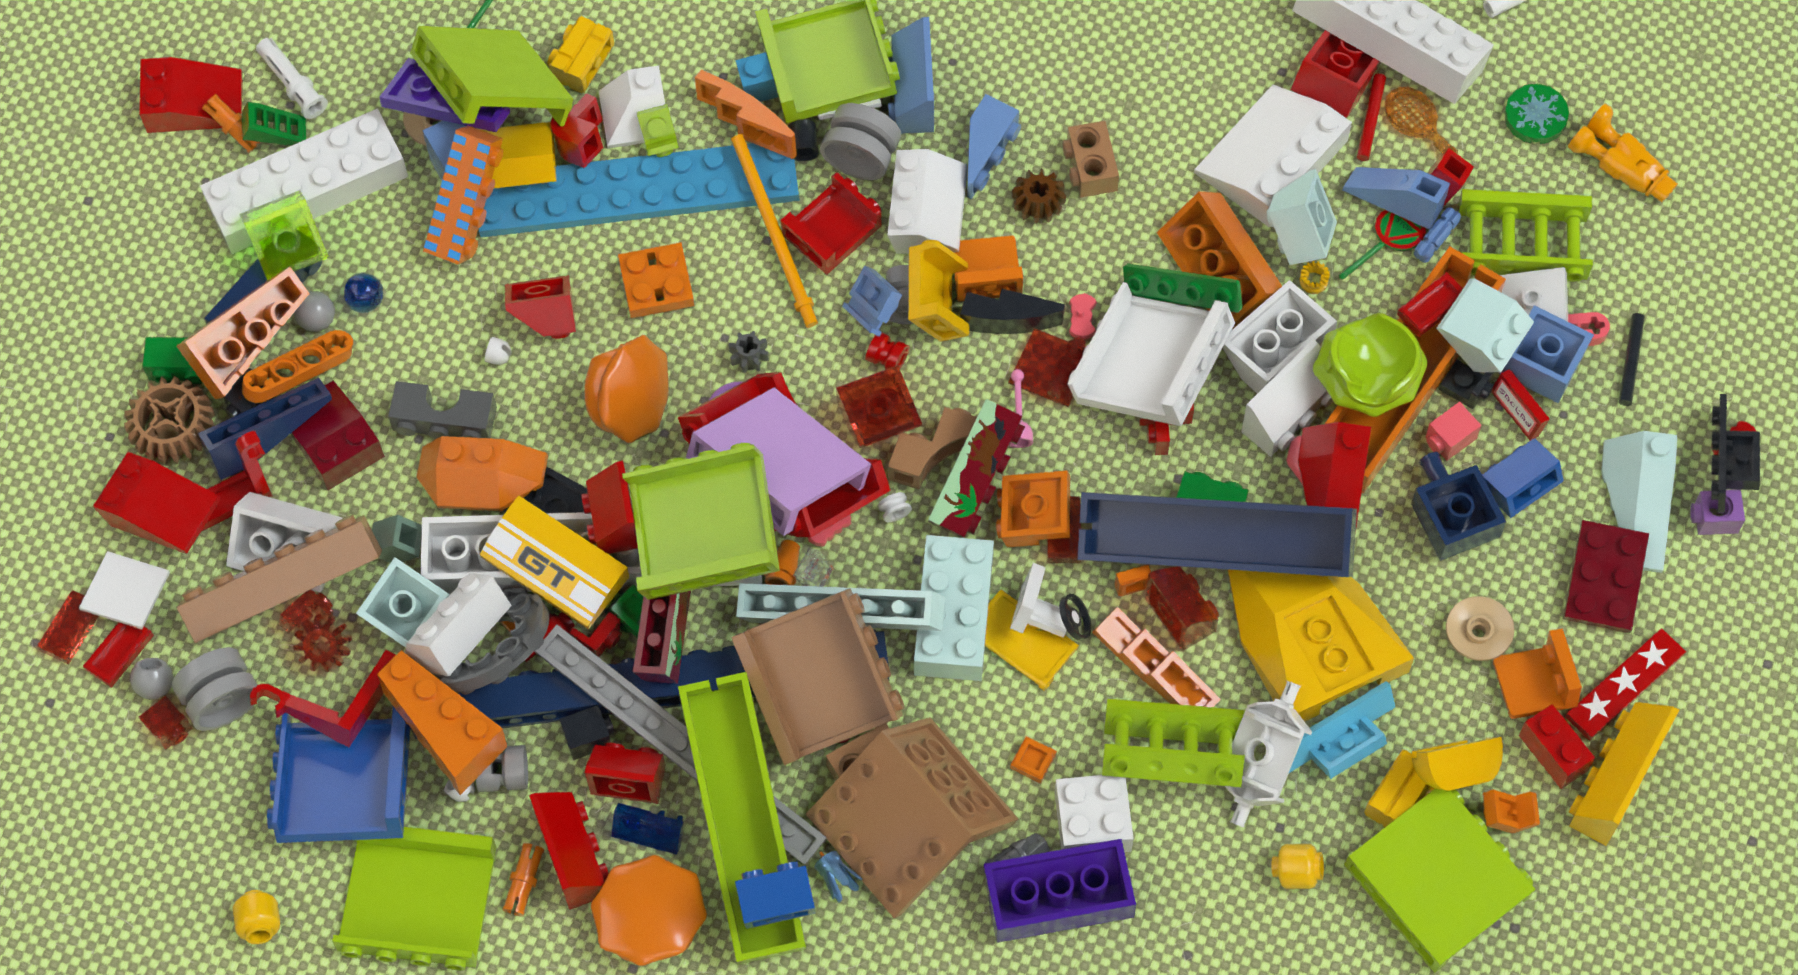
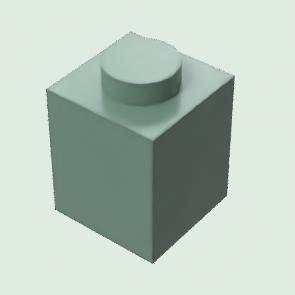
M398 514L373 523L372 531L382 549L379 559L391 563L394 557L401 562L419 557L422 540L421 524Z

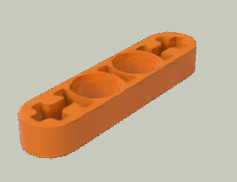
M333 330L249 371L243 378L242 394L244 398L254 403L265 402L347 361L352 355L353 338L345 331ZM313 355L319 358L320 361L310 364L305 362L303 357ZM282 368L288 369L293 372V375L282 377L276 371Z

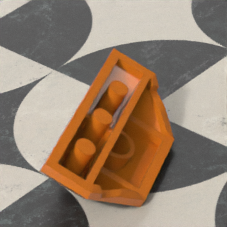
M441 436L422 447L417 479L439 508L503 511L511 506L518 495L524 498L532 490L536 491L543 486L548 454L505 439Z

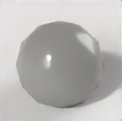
M309 291L310 294L294 312V318L297 324L305 330L319 332L328 328L333 322L335 306L332 300L322 292Z
M145 658L136 662L132 668L130 683L137 695L148 700H154L169 692L174 676L171 667L165 661L159 658Z

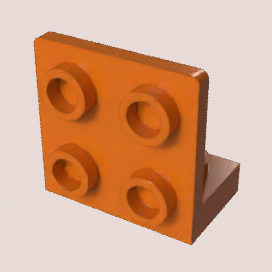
M1015 236L960 240L959 252L954 253L968 263V269L954 273L958 302L965 300L967 292L990 298H999L1002 289L1018 293L1023 292L1022 266H1019Z
M1563 628L1550 630L1547 642L1542 648L1501 655L1493 659V666L1511 719L1536 715L1551 704L1557 710L1577 707L1582 686Z

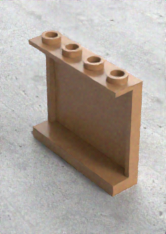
M851 588L731 637L784 765L890 721L898 720L903 716L901 711L904 709L902 697L897 689L892 690L888 677H891L888 663L884 657L879 658L875 649V645L878 644L876 634L871 625L866 626L861 613L865 612L862 600L857 593H852Z

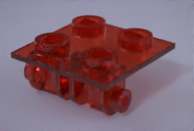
M1034 328L1014 369H1019L1024 373L1021 389L1069 408L1074 397L1068 386L1069 377L1072 371L1076 370L1083 356L1086 341L1080 337H1074L1073 340L1066 341ZM1010 377L1008 384L1015 386L1014 381Z

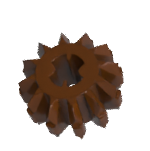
M1042 168L1039 170L1038 175H1034L1028 170L1026 178L1018 177L1016 180V187L1012 189V198L1015 200L1013 208L1015 211H1021L1023 221L1031 216L1035 224L1040 221V218H1044L1049 223L1052 220V214L1060 216L1062 205L1066 203L1065 185L1063 181H1056L1057 176L1055 172L1045 176Z

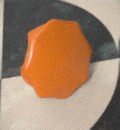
M641 335L624 344H620L618 348L591 359L586 375L584 394L586 409L594 424L603 431L614 434L626 443H632L658 430L669 396L668 361L665 351L655 345L646 335Z
M651 855L637 861L613 867L591 903V911L597 929L600 948L638 966H644L683 953L689 948L695 934L707 918L697 874L658 855Z

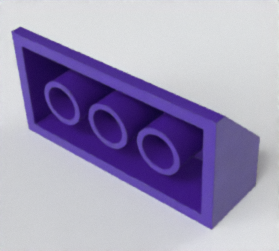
M1122 839L984 864L989 907L997 943L1134 918L1136 901Z

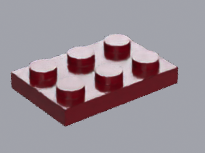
M1586 520L1581 521L1564 610V620L1631 633L1649 533Z

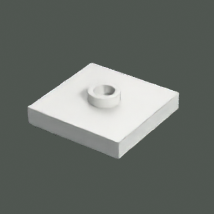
M1565 267L1500 275L1506 279L1502 293L1516 300L1528 315L1535 305L1568 322L1567 272Z

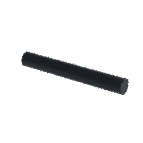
M1634 313L1631 317L1619 396V404L1623 406L1632 405L1645 320V316L1640 313Z

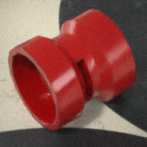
M882 332L880 336L875 335L867 349L865 360L873 364L881 362L885 370L897 374L907 358L910 346L901 341L891 342L890 336Z

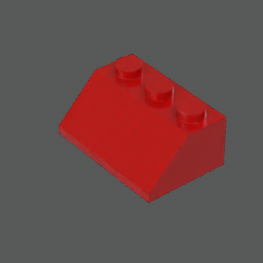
M572 792L530 794L529 797L569 910L592 902L603 886L609 872L606 864L598 865L594 853L599 852L600 848L594 831L587 834L583 822L589 820L583 801L576 803Z

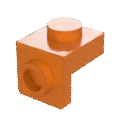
M1494 789L1483 793V813L1486 819V826L1513 834L1540 824L1536 793L1529 791L1514 796Z

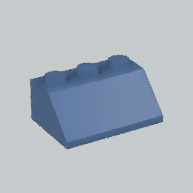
M922 17L891 35L893 57L888 59L889 62H896L900 80L895 81L897 94L894 95V103H888L889 117L896 122L901 130V134L934 132L929 17Z

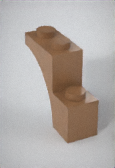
M944 407L932 441L918 433L906 434L900 432L888 465V480L920 490L926 476L938 463L962 450L977 417L961 408L950 409Z

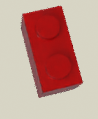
M1553 704L1525 721L1519 733V737L1560 789H1563L1588 772L1595 759L1594 755Z

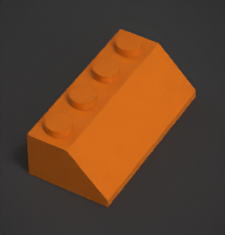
M1199 191L1156 232L1182 272L1240 281L1242 310L1238 313L1231 312L1235 321L1232 329L1282 287L1221 193Z

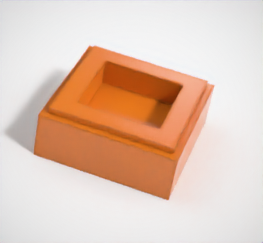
M1146 564L1116 573L1115 589L1118 596L1121 597L1149 589L1152 578L1149 565Z
M1026 736L1010 765V769L1041 784L1056 757L1057 751Z

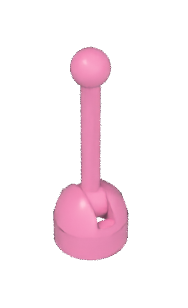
M1016 369L1011 373V379L1015 384V410L1017 414L1022 415L1021 381L1024 378V373ZM1021 420L1020 424L1025 426V429L1018 443L1014 444L1011 442L1010 447L1025 448L1033 444V432L1028 423Z

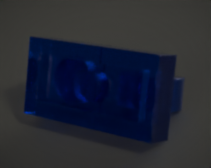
M618 802L614 810L611 837L677 855L682 841L683 816L678 815L677 819L665 817L664 810L654 814L651 811Z

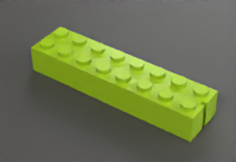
M747 672L716 678L718 687L716 691L711 690L709 680L678 687L738 965L807 949L800 917L746 929L743 921L735 881L742 880V873L762 869L765 875L778 872V865L788 863Z

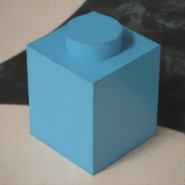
M766 52L736 60L743 91L760 102L778 97Z

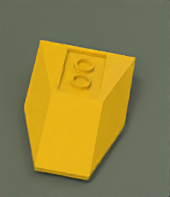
M1228 570L1240 642L1273 701L1275 698L1280 700L1287 681L1301 686L1293 703V709L1298 712L1304 722L1318 716L1322 705L1373 681L1380 685L1385 681L1390 682L1410 672L1414 657L1362 586L1352 577Z

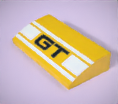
M519 495L503 515L480 553L482 559L533 593L538 594L539 597L587 629L592 626L629 579L627 566Z

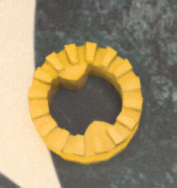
M1312 261V263L1308 262L1304 265L1299 278L1301 288L1310 294L1323 292L1327 288L1330 278L1328 267H1325L1324 263L1320 264L1319 261L1317 263L1315 261ZM1309 273L1321 275L1320 282H1316V284L1314 282L1310 283V280H1308Z

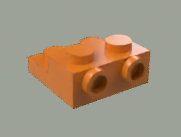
M1067 470L1002 476V488L997 490V502L999 508H1001V519H997L996 530L998 538L1003 540L1007 548L1040 545V540L1070 538V474Z

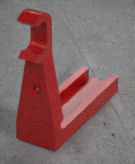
M255 431L242 435L235 442L244 471L207 489L219 495L221 500L202 531L232 517L234 505L249 492L272 497L270 488L257 460L265 452L260 445L261 441Z
M388 650L384 651L343 717H338L339 712L291 695L270 684H259L252 689L250 705L257 704V700L262 696L278 702L275 705L276 718L287 713L350 748L384 694L377 674L396 654Z

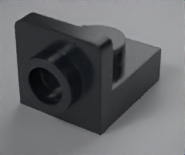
M1456 360L1440 384L1439 390L1469 408L1474 409L1479 400L1485 402L1492 392L1494 384L1490 382L1494 372H1485L1483 375L1480 372H1474L1468 365Z

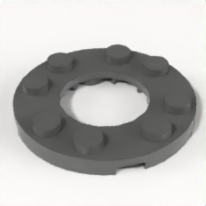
M525 588L503 589L502 592L512 606L498 622L508 621L515 623V629L510 632L512 637L506 638L499 643L493 656L488 652L479 662L470 663L469 660H465V663L461 662L450 676L433 675L456 693L461 692L464 695L490 683L499 684L503 682L511 671L523 663L533 651L539 649L544 643L543 637L549 625V612L538 594H529Z

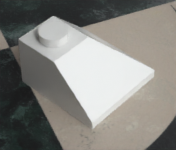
M659 65L627 70L599 90L608 149L645 143L637 112L665 104Z

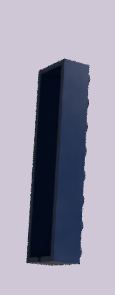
M1081 492L1080 523H1092V529H1079L1077 560L1353 577L1357 509Z

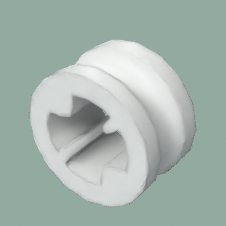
M905 493L891 494L879 502V510L885 512L883 514L885 522L900 520L911 512V505L905 503L907 500Z

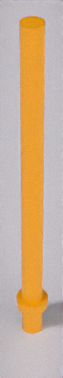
M742 134L735 135L731 138L732 144L795 298V310L801 313L806 328L813 327L818 324L812 308L814 302L811 297L807 296Z

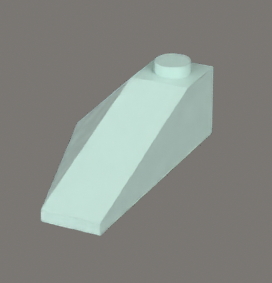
M1641 431L1604 440L1601 474L1608 488L1610 506L1615 513L1618 527L1649 533L1643 571L1662 573L1664 569L1676 466L1677 435Z

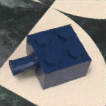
M1432 452L1419 460V464L1423 467L1430 483L1416 488L1411 505L1439 560L1442 561L1500 538L1506 520L1478 466L1474 465L1449 475L1439 457V453Z

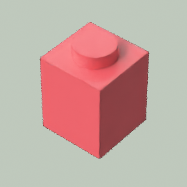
M1458 402L1429 423L1425 437L1431 450L1438 452L1448 461L1477 439L1482 425L1461 402Z

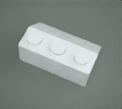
M929 149L897 150L887 234L896 254L909 253V247L920 245L925 240H937L952 252H959L968 168L965 163Z
M1289 280L1231 330L1222 348L1240 378L1258 394L1312 339L1318 342L1321 347L1324 336L1336 329L1337 321Z
M1314 339L1246 405L1241 432L1270 457L1278 449L1284 451L1295 438L1293 434L1300 427H1308L1317 416L1315 412L1322 405L1328 407L1333 402L1331 396L1312 370L1321 349L1318 342Z
M249 492L234 505L226 566L245 571L243 566L254 559L261 557L263 561L275 557L274 551L284 545L292 543L296 547L305 543L304 537L314 531L323 529L324 533L337 528L335 523L341 520L342 517ZM325 583L311 590L321 592Z
M469 573L459 581L458 587L450 596L439 603L437 610L432 616L417 628L415 635L406 644L405 653L430 673L450 676L512 605L492 576Z

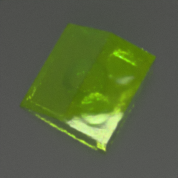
M301 190L239 214L267 281L288 267H291L295 272L329 258Z

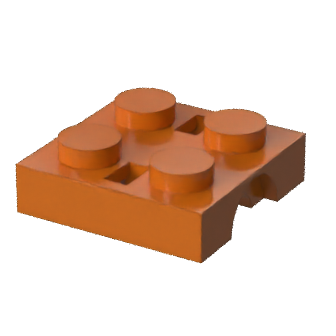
M682 242L618 254L631 318L695 306ZM656 259L657 264L649 266L648 261ZM664 297V300L656 301V299H661Z

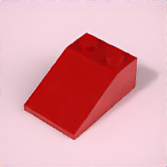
M1325 30L1303 59L1290 90L1327 104L1347 118L1360 100L1381 62Z
M176 57L140 59L139 115L147 133L223 128L202 109L215 94L233 112L242 115V69Z
M127 452L92 507L111 527L187 554L221 498L219 495L153 460Z

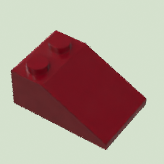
M334 380L325 385L331 394L332 400L290 434L328 491L385 457L378 438L361 413Z

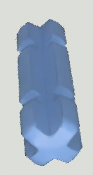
M1451 207L1446 208L1441 218L1435 222L1424 236V240L1420 241L1417 245L1414 256L1423 263L1428 262L1434 255V251L1439 249L1450 235V231L1460 222L1461 214Z

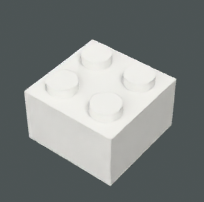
M1096 775L1056 779L1055 800L1061 850L1122 839L1124 852L1132 851L1133 831L1126 778Z

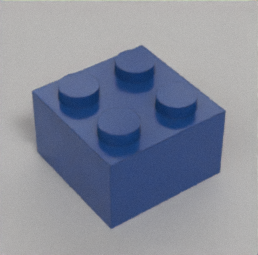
M796 861L778 865V872L764 875L763 870L758 869L741 874L742 880L735 881L746 929L816 914L806 866L799 867Z

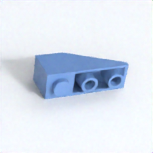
M985 94L970 117L967 197L970 199L973 198L977 190L982 191L985 188L990 177L989 171L993 165L998 166L1001 163L1006 151L1004 149L1009 140L1013 142L1017 138L1021 129L1019 110Z
M1356 167L1343 186L1342 191L1427 229H1431L1443 209L1450 183L1421 170Z

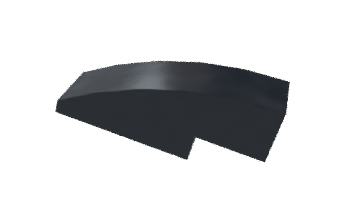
M1006 289L1001 290L999 300L967 292L960 312V318L969 323V331L991 334L1028 333L1062 325L1065 304Z

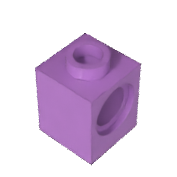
M1726 490L1725 513H1722L1723 516H1715L1709 510L1712 508L1718 510V500H1711V491H1700L1695 503L1691 504L1690 509L1692 523H1697L1698 535L1738 534L1745 522L1741 490Z

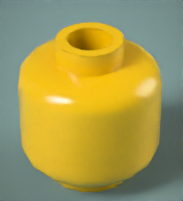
M1284 844L1281 846L1278 856L1272 857V876L1279 877L1280 884L1285 889H1313L1318 880H1323L1324 877L1322 852H1317L1312 844Z
M251 890L235 901L233 905L234 926L236 934L241 939L251 944H263L271 940L279 931L280 915L278 902L274 896L260 890Z

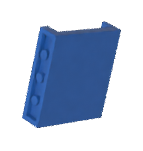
M394 706L392 719L367 720L350 748L303 722L291 723L290 716L287 713L282 715V724H277L275 730L276 743L279 745V752L273 753L274 773H277L276 780L270 781L271 801H274L273 808H268L267 826L268 829L274 830L277 843L403 838L411 727L406 724Z

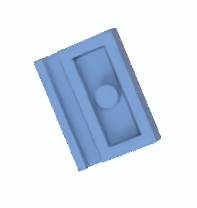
M864 265L849 293L852 298L849 303L844 302L842 307L870 333L880 336L882 332L879 328L883 322L887 323L891 315L896 311L902 294L876 270Z

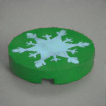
M1528 84L1516 89L1508 98L1505 108L1506 126L1514 136L1527 143L1533 141L1545 144L1557 139L1565 130L1569 117L1568 104L1561 93L1550 86L1542 84Z

